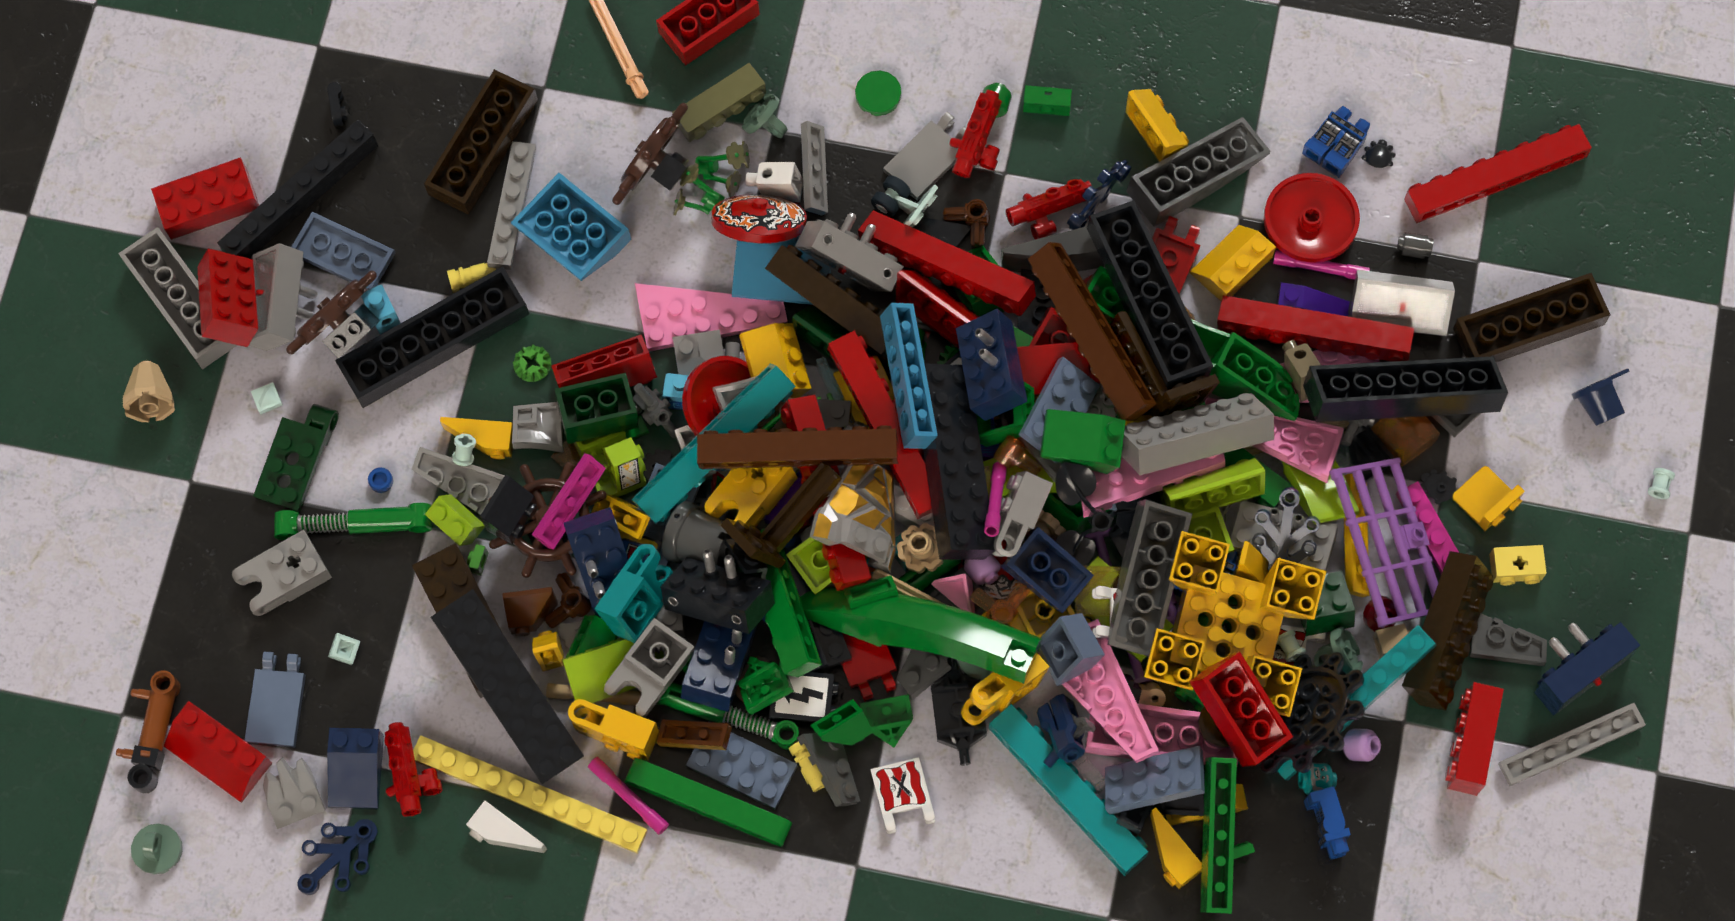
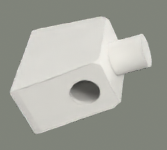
M761 162L758 167V173L747 172L746 186L757 187L761 195L776 196L792 202H800L803 178L795 162Z

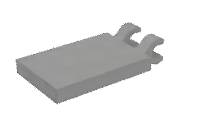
M946 112L941 117L937 125L931 120L883 168V172L888 176H896L903 180L911 190L910 195L917 201L957 160L955 156L958 148L950 146L951 137L946 133L955 123L953 121L954 117L949 112ZM965 126L958 132L955 138L962 140L966 130Z

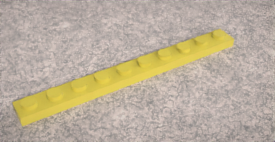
M420 735L413 749L415 762L435 768L444 774L638 854L648 832L646 828Z

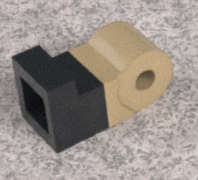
M1124 674L1137 704L1159 707L1164 705L1166 696L1158 684L1154 682L1147 684L1136 683L1131 675Z

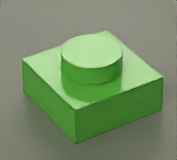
M476 544L474 551L471 550L468 555L467 565H469L473 574L482 576L489 554L485 546Z

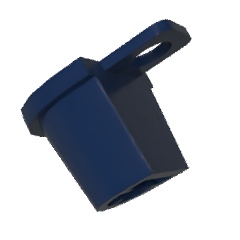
M1628 368L1571 394L1574 400H1579L1596 426L1625 413L1612 380L1630 372Z

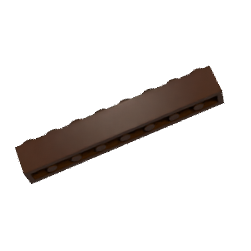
M1048 242L1028 258L1032 265L1031 270L1042 282L1045 294L1052 299L1056 313L1065 321L1068 333L1075 338L1079 345V352L1088 360L1092 374L1102 384L1103 393L1112 401L1117 416L1125 421H1135L1154 407L1156 402L1062 244Z
M887 425L878 426L877 429L855 426L852 427V430L829 427L827 431H817L816 428H804L802 431H793L789 428L778 429V432L755 429L753 433H743L742 430H730L728 433L718 434V431L709 430L704 431V434H697V464L700 469L819 466L822 462H826L830 466L898 464L897 431Z

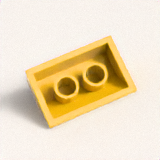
M1151 89L1131 90L1128 92L1125 112L1158 161L1160 162L1188 147L1189 140L1186 134L1178 130L1173 115L1171 113L1167 114L1159 95H1154Z
M1238 225L1190 271V274L1216 298L1222 301L1223 295L1232 297L1273 258L1276 246L1259 231Z
M772 323L739 335L751 378L758 376L771 363L776 365L796 386L791 390L793 394L789 398L801 397L812 389L793 323Z

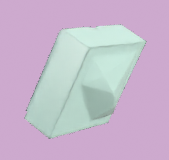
M273 382L251 391L260 415L283 406Z
M336 633L328 657L352 665L360 641Z

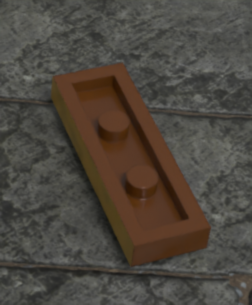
M662 720L656 743L662 747L727 750L732 727L728 723Z

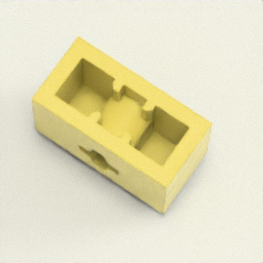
M1543 545L1493 548L1489 554L1493 583L1500 582V585L1503 586L1513 585L1518 581H1525V584H1536L1546 575Z

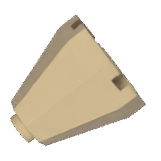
M143 361L133 368L123 395V408L125 409L126 417L142 423L149 422V418L156 417V421H161L175 411L172 392L158 364L151 361Z

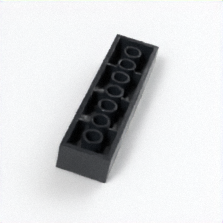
M1133 200L1090 215L1087 225L1088 233L1125 311L1128 313L1167 389L1170 390L1181 382H1185V384L1191 383L1201 375L1210 376L1213 364L1135 201Z
M502 266L335 361L362 408L528 316L529 311L526 303Z
M1494 356L1310 366L1303 384L1316 422L1500 412L1509 393Z
M925 364L938 436L926 449H923L939 560H983L995 552V537H989L984 533L989 497L976 413L970 409L963 366Z
M473 589L430 617L541 784H544L584 757Z

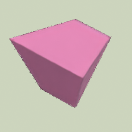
M965 573L937 579L931 583L958 608L975 613L973 581Z

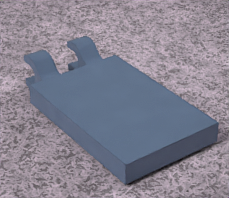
M264 652L262 658L263 669H255L244 741L248 744L295 748L306 677L304 673H299L301 657H298V654H288L287 672L275 671L277 656L274 655V652Z

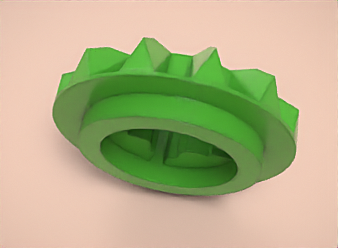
M533 344L528 347H522V350L515 354L513 362L514 371L517 376L527 382H536L546 377L552 364L549 353L543 347ZM537 357L536 363L539 366L532 365L530 368H527L528 363L525 359L532 360Z

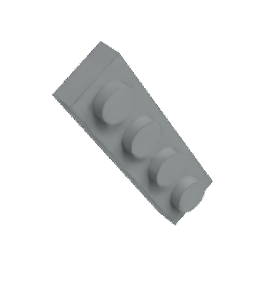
M805 121L801 123L804 210L822 216L828 213L824 126Z

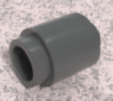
M1405 232L1404 236H1399L1397 250H1401L1402 256L1421 259L1431 257L1434 239L1428 238V235Z

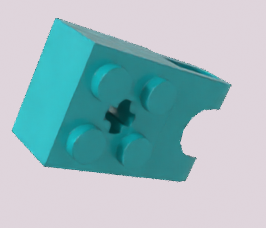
M641 544L634 551L595 607L596 612L614 635L633 643L638 640L663 607L660 587L673 573L670 567L659 564L660 554L651 544ZM647 554H650L643 563V557ZM666 575L663 579L659 580L661 576Z

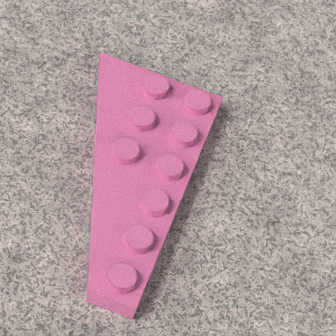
M1207 398L1205 404L1215 403L1219 399ZM1274 416V440L1252 446L1328 483L1329 471L1332 470L1343 437L1344 428L1298 417L1295 421Z
M1224 453L1139 475L1121 456L1120 468L1108 474L1092 471L1096 477V488L1091 495L1086 496V499L1095 509L1103 508L1105 511L1112 508V504L1121 501L1130 502L1161 491L1163 486L1174 483V485L1183 483L1185 478L1191 476L1199 477L1225 467ZM1081 500L1083 518L1089 516L1091 511Z

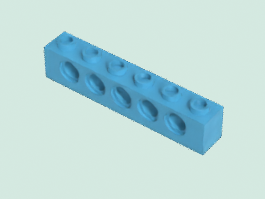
M890 303L881 314L880 319L903 448L926 449L938 435L914 304Z

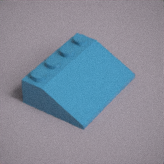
M559 172L511 222L515 228L580 281L613 259L631 240L629 229Z
M800 235L796 238L777 243H750L737 240L732 297L813 305L765 269L781 245L788 247L790 244L795 246ZM803 252L802 258L806 261L812 259L823 267L821 272L825 275L831 273L830 266Z

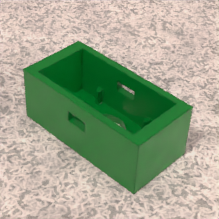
M1025 85L1023 112L1069 116L1072 89Z

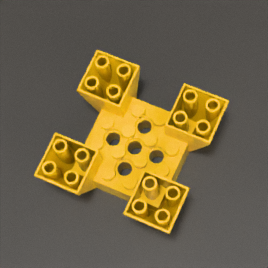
M1181 531L1169 580L1182 590L1173 630L1169 632L1156 628L1144 678L1193 691L1189 681L1196 677L1198 672H1202L1215 663L1240 651L1279 715L1290 717L1302 668L1274 661L1273 656L1283 617L1315 619L1326 571L1277 558L1262 583L1223 572L1230 544ZM1230 596L1237 599L1238 606L1236 609H1232L1228 604ZM1200 613L1206 615L1209 619L1206 627L1201 626L1198 622ZM1224 620L1231 623L1232 629L1230 633H1226L1222 629ZM1248 627H1252L1255 630V638L1253 640L1249 639L1246 635ZM1218 644L1225 647L1226 653L1224 657H1220L1216 653Z

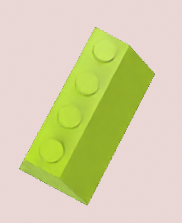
M1256 458L1250 460L1242 459L1233 465L1202 476H1191L1184 479L1183 483L1177 485L1171 483L1163 486L1162 499L1165 506L1192 514L1217 506L1220 508L1265 494V469Z

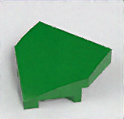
M750 657L747 663L749 668L744 678L738 682V685L742 688L740 692L746 710L751 715L794 692L788 675H785L775 662L768 663L760 661L755 657Z
M909 694L860 703V708L863 710L873 730V734L894 748L913 720Z

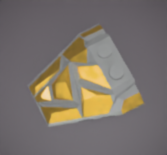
M845 465L839 475L842 480L827 496L828 500L825 505L818 508L815 513L809 537L828 546L843 544L868 556V565L890 573L896 552L894 473L879 465Z

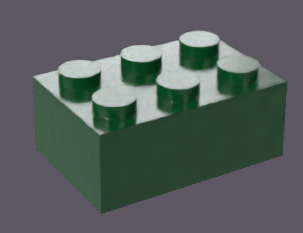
M626 373L555 389L557 406L567 444L639 428L637 411Z

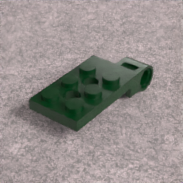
M313 404L305 424L282 417L253 496L300 512L324 445H328L331 434L337 425L339 412ZM291 453H298L299 460L295 465H289L287 462V458ZM284 475H289L291 479L289 486L281 488L279 485L280 478Z

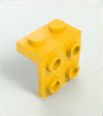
M1483 466L1454 492L1452 498L1486 531L1492 525L1494 527L1498 526L1505 519L1504 514L1509 509L1514 511L1523 502L1520 498L1525 491L1519 485L1511 490L1489 467Z

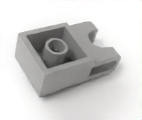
M1027 471L1017 472L1015 476L1012 475L1006 487L1009 489L1006 498H1002L1000 529L999 534L995 536V552L992 555L1011 557L1018 552L1027 530L1034 529L1053 483ZM1003 539L1006 540V545L1004 549L1001 545Z
M305 530L298 532L238 566L232 572L234 581L240 585H246L255 581L262 583L261 592L250 601V610L256 616H261L287 601L290 602L332 578ZM298 563L299 567L294 568L293 566Z
M653 618L606 682L604 692L614 696L625 686L638 688L641 692V697L636 704V715L645 718L692 657L694 646ZM660 651L664 652L663 659L655 658V652L658 654Z

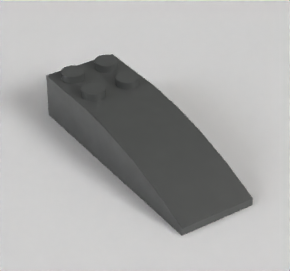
M1241 117L1132 176L1126 192L1135 201L1150 223L1156 226L1167 220L1169 216L1173 217L1219 190L1268 156L1271 151L1244 117Z
M1087 226L1001 249V267L1012 272H1021V269L1031 270L1032 265L1028 258L1048 242L1061 243L1078 272L1097 269L1100 265L1104 267L1088 233Z
M1149 500L1137 502L1119 574L1107 645L1149 657L1156 628L1163 630L1174 588V584L1169 580L1180 533L1181 531L1188 532L1192 513Z

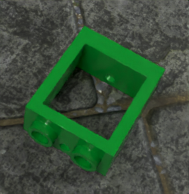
M1024 382L1027 402L1013 408V424L991 430V419L985 421L976 414L980 444L988 447L1020 437L1019 433L1035 404L1034 387Z

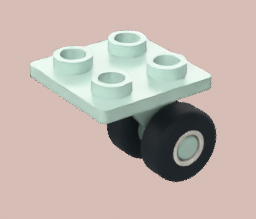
M890 175L883 182L885 193L876 192L871 199V204L878 212L888 217H893L901 208L908 214L903 224L913 228L923 217L924 213L922 212L927 207H930L937 198V195L934 193L938 187L934 184L922 196L919 202L915 203L907 199L911 193L909 186L900 178Z

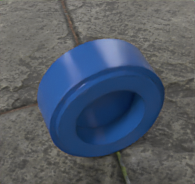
M375 468L368 476V483L375 492L384 493L392 487L393 476L386 468Z

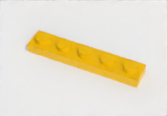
M1351 473L1344 475L1359 508V514L1356 515V518L1366 516L1353 475ZM1345 517V581L1351 595L1363 598L1370 596L1365 577L1362 576L1361 572L1363 570L1349 526H1346ZM1368 522L1358 525L1369 556Z

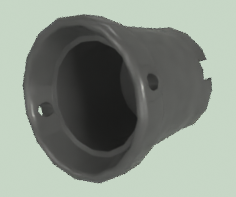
M684 501L676 507L666 524L662 539V554L666 561L677 564L682 563L686 557L704 562L703 552L709 549L713 552L715 565L725 568V557L727 555L732 556L725 545V539L733 538L720 526L724 520L710 516L698 504L692 501Z

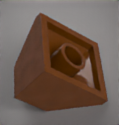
M552 587L502 593L508 629L511 634H515L518 637L528 636L530 632L537 631L545 621V617L558 605V600Z

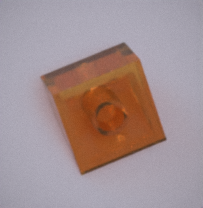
M1426 416L1380 419L1371 428L1393 456L1400 458L1401 467L1436 443L1440 435Z

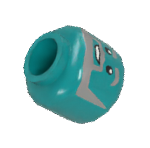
M1312 763V767L1308 772L1298 773V786L1307 795L1310 792L1333 786L1336 787L1337 775L1327 763Z

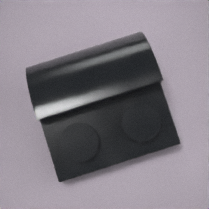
M807 620L822 663L821 666L810 672L826 673L830 668L852 660L842 632Z

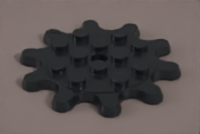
M1334 652L1330 654L1325 662L1318 667H1312L1311 658L1307 654L1298 656L1294 661V666L1302 668L1291 716L1285 717L1280 715L1293 738L1262 761L1261 770L1263 772L1275 774L1283 763L1292 760L1293 768L1297 772L1306 773L1312 767L1314 755L1321 749L1327 748L1330 751L1339 752L1344 748V739L1340 734L1344 724L1348 721L1362 718L1365 713L1364 706L1360 701L1350 700L1353 692L1361 687L1365 680L1363 673L1358 669L1346 675H1340L1344 665L1341 653Z

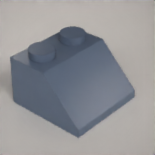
M1082 613L1059 617L1040 637L1042 638V643L1038 652L1042 659L1050 666L1048 670L1057 686L1092 669L1105 655Z

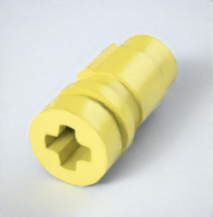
M481 263L465 269L459 267L457 271L455 269L448 270L447 274L452 293H456L460 289L495 271L496 268H490L487 263Z
M799 741L790 746L788 749L792 756L796 757L794 760L796 763H799L800 771L807 784H810L813 792L824 788L821 781L822 774L816 764L812 766L808 759L811 755L804 744L800 745Z

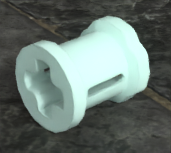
M469 434L457 435L454 438L456 451L452 454V461L460 466L471 465L474 461L472 450L476 445V439Z
M1655 468L1653 471L1652 487L1648 488V494L1654 498L1668 499L1670 497L1669 487L1671 480L1675 477V473L1664 468Z
M1289 630L1278 636L1277 645H1280L1285 653L1286 662H1292L1298 656L1306 653L1305 648H1301L1295 638L1296 633L1294 630Z

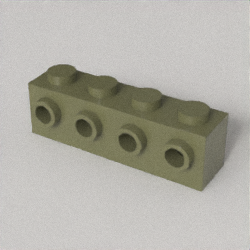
M750 63L746 64L685 103L688 106V110L680 120V131L689 143L694 139H701L711 128L721 126L727 118L733 114L741 113L750 103L760 101L766 94L765 82Z

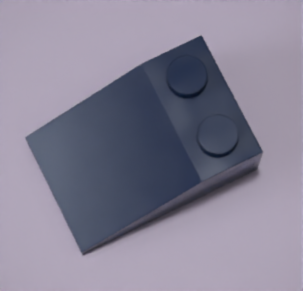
M1039 527L1031 529L1024 537L1018 552L1014 556L1007 557L1000 566L1020 584L1060 613H1063L1094 576Z
M329 728L327 750L329 808H379L384 735L380 729Z

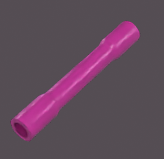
M1279 250L1275 251L1273 264L1309 269L1340 275L1354 280L1356 270L1370 271L1368 267L1330 261L1317 263L1302 262L1285 255Z
M995 462L992 466L989 506L984 527V533L989 537L997 536L1000 529L1001 502L1007 466L1003 462Z
M598 756L589 763L588 768L632 807L658 835L667 829L669 823L642 801Z

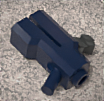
M1064 694L1055 696L1049 701L1050 705L1045 703L1036 712L1041 727L1049 733L1053 743V750L1043 761L1049 768H1052L1059 758L1066 763H1070L1084 755L1085 749L1082 738L1085 730L1090 732L1096 730L1092 722L1085 717H1079L1074 702Z

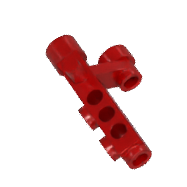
M986 90L985 93L980 92L962 140L957 138H951L950 146L958 148L955 156L957 160L952 170L958 176L970 178L972 170L977 164L992 171H995L998 161L996 159L1000 149L992 145L985 147L1002 103L999 99V94L992 90Z
M1072 179L1064 186L1048 188L1045 193L1034 197L1026 193L1023 196V201L1006 209L1007 220L1012 227L1035 220L1036 223L1030 226L1034 240L1057 233L1056 225L1053 220H1048L1047 215L1087 201L1082 196L1086 189L1092 185L1089 181L1083 182L1081 179Z
M395 722L388 726L389 730L385 732L384 739L389 755V768L391 769L394 785L386 789V794L389 797L396 795L397 802H400L402 816L410 817L422 812L419 798L421 796L420 788H422V793L425 796L439 794L443 789L435 768H428L423 770L421 775L417 774L409 727L404 726L402 722Z

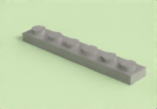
M512 141L487 265L490 268L499 269L503 266L504 269L512 270L519 230L511 222L525 206L536 152L535 144Z
M1632 703L1499 762L1498 765L1509 786H1512L1641 729L1646 724L1635 703Z

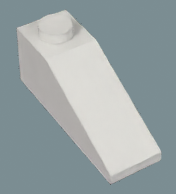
M486 801L482 803L466 824L471 830L469 835L480 843L482 840H485L493 845L541 853L547 850L542 842Z

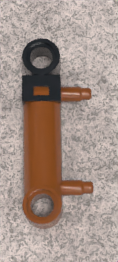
M166 670L158 671L152 676L150 680L151 690H131V696L149 700L138 746L135 745L134 750L118 748L116 750V756L131 759V763L135 765L129 770L127 779L129 784L140 793H150L157 787L158 777L153 770L161 771L165 756L162 751L175 697L180 692L179 681ZM170 681V686L165 690H161L162 683ZM143 774H148L147 780L142 784H138L139 777Z

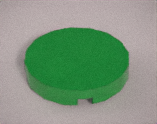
M881 70L871 71L863 75L857 82L855 89L856 102L864 112L866 111L874 116L887 115L894 111L902 97L901 86L896 77L889 72Z

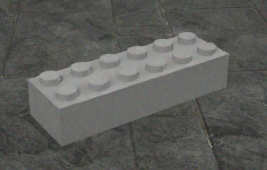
M159 227L118 253L202 369L237 346L201 336L198 280Z
M1243 393L1231 399H1220L1208 405H1197L1192 409L1175 411L1169 415L1152 417L1149 420L1138 423L1132 422L1125 426L1121 456L1139 475L1268 442L1274 440V414L1252 393Z

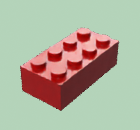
M685 0L656 20L658 33L686 66L759 16V4L757 0Z
M241 157L151 188L163 227L171 240L250 213L259 206L248 170Z
M208 248L197 267L201 336L248 347L258 331L253 259Z
M1473 682L1469 689H1465L1464 695H1461L1458 709H1462L1460 717L1456 719L1454 733H1458L1455 742H1452L1449 753L1453 760L1450 766H1447L1445 781H1448L1447 789L1477 796L1485 787L1504 689Z

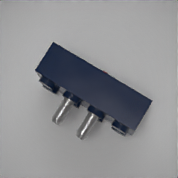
M995 309L957 327L956 333L970 409L987 421L1026 403V391L1012 321L1001 311Z
M611 507L564 522V527L595 615L599 618L601 617L596 612L595 607L629 560Z
M704 621L682 683L681 699L729 712L758 624L750 634Z
M1621 622L1614 627L1612 624L1608 625L1594 640L1592 638L1589 639L1577 624L1571 623L1568 626V630L1581 644V649L1575 655L1573 653L1570 654L1557 638L1553 637L1549 640V645L1562 661L1556 668L1557 670L1552 667L1541 676L1542 678L1537 682L1539 687L1534 693L1553 716L1594 685L1599 686L1602 684L1601 680L1630 659L1639 648L1640 644Z

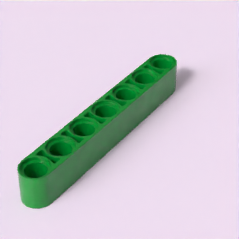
M634 758L624 782L637 789L779 847H783L793 824L781 816L638 758Z

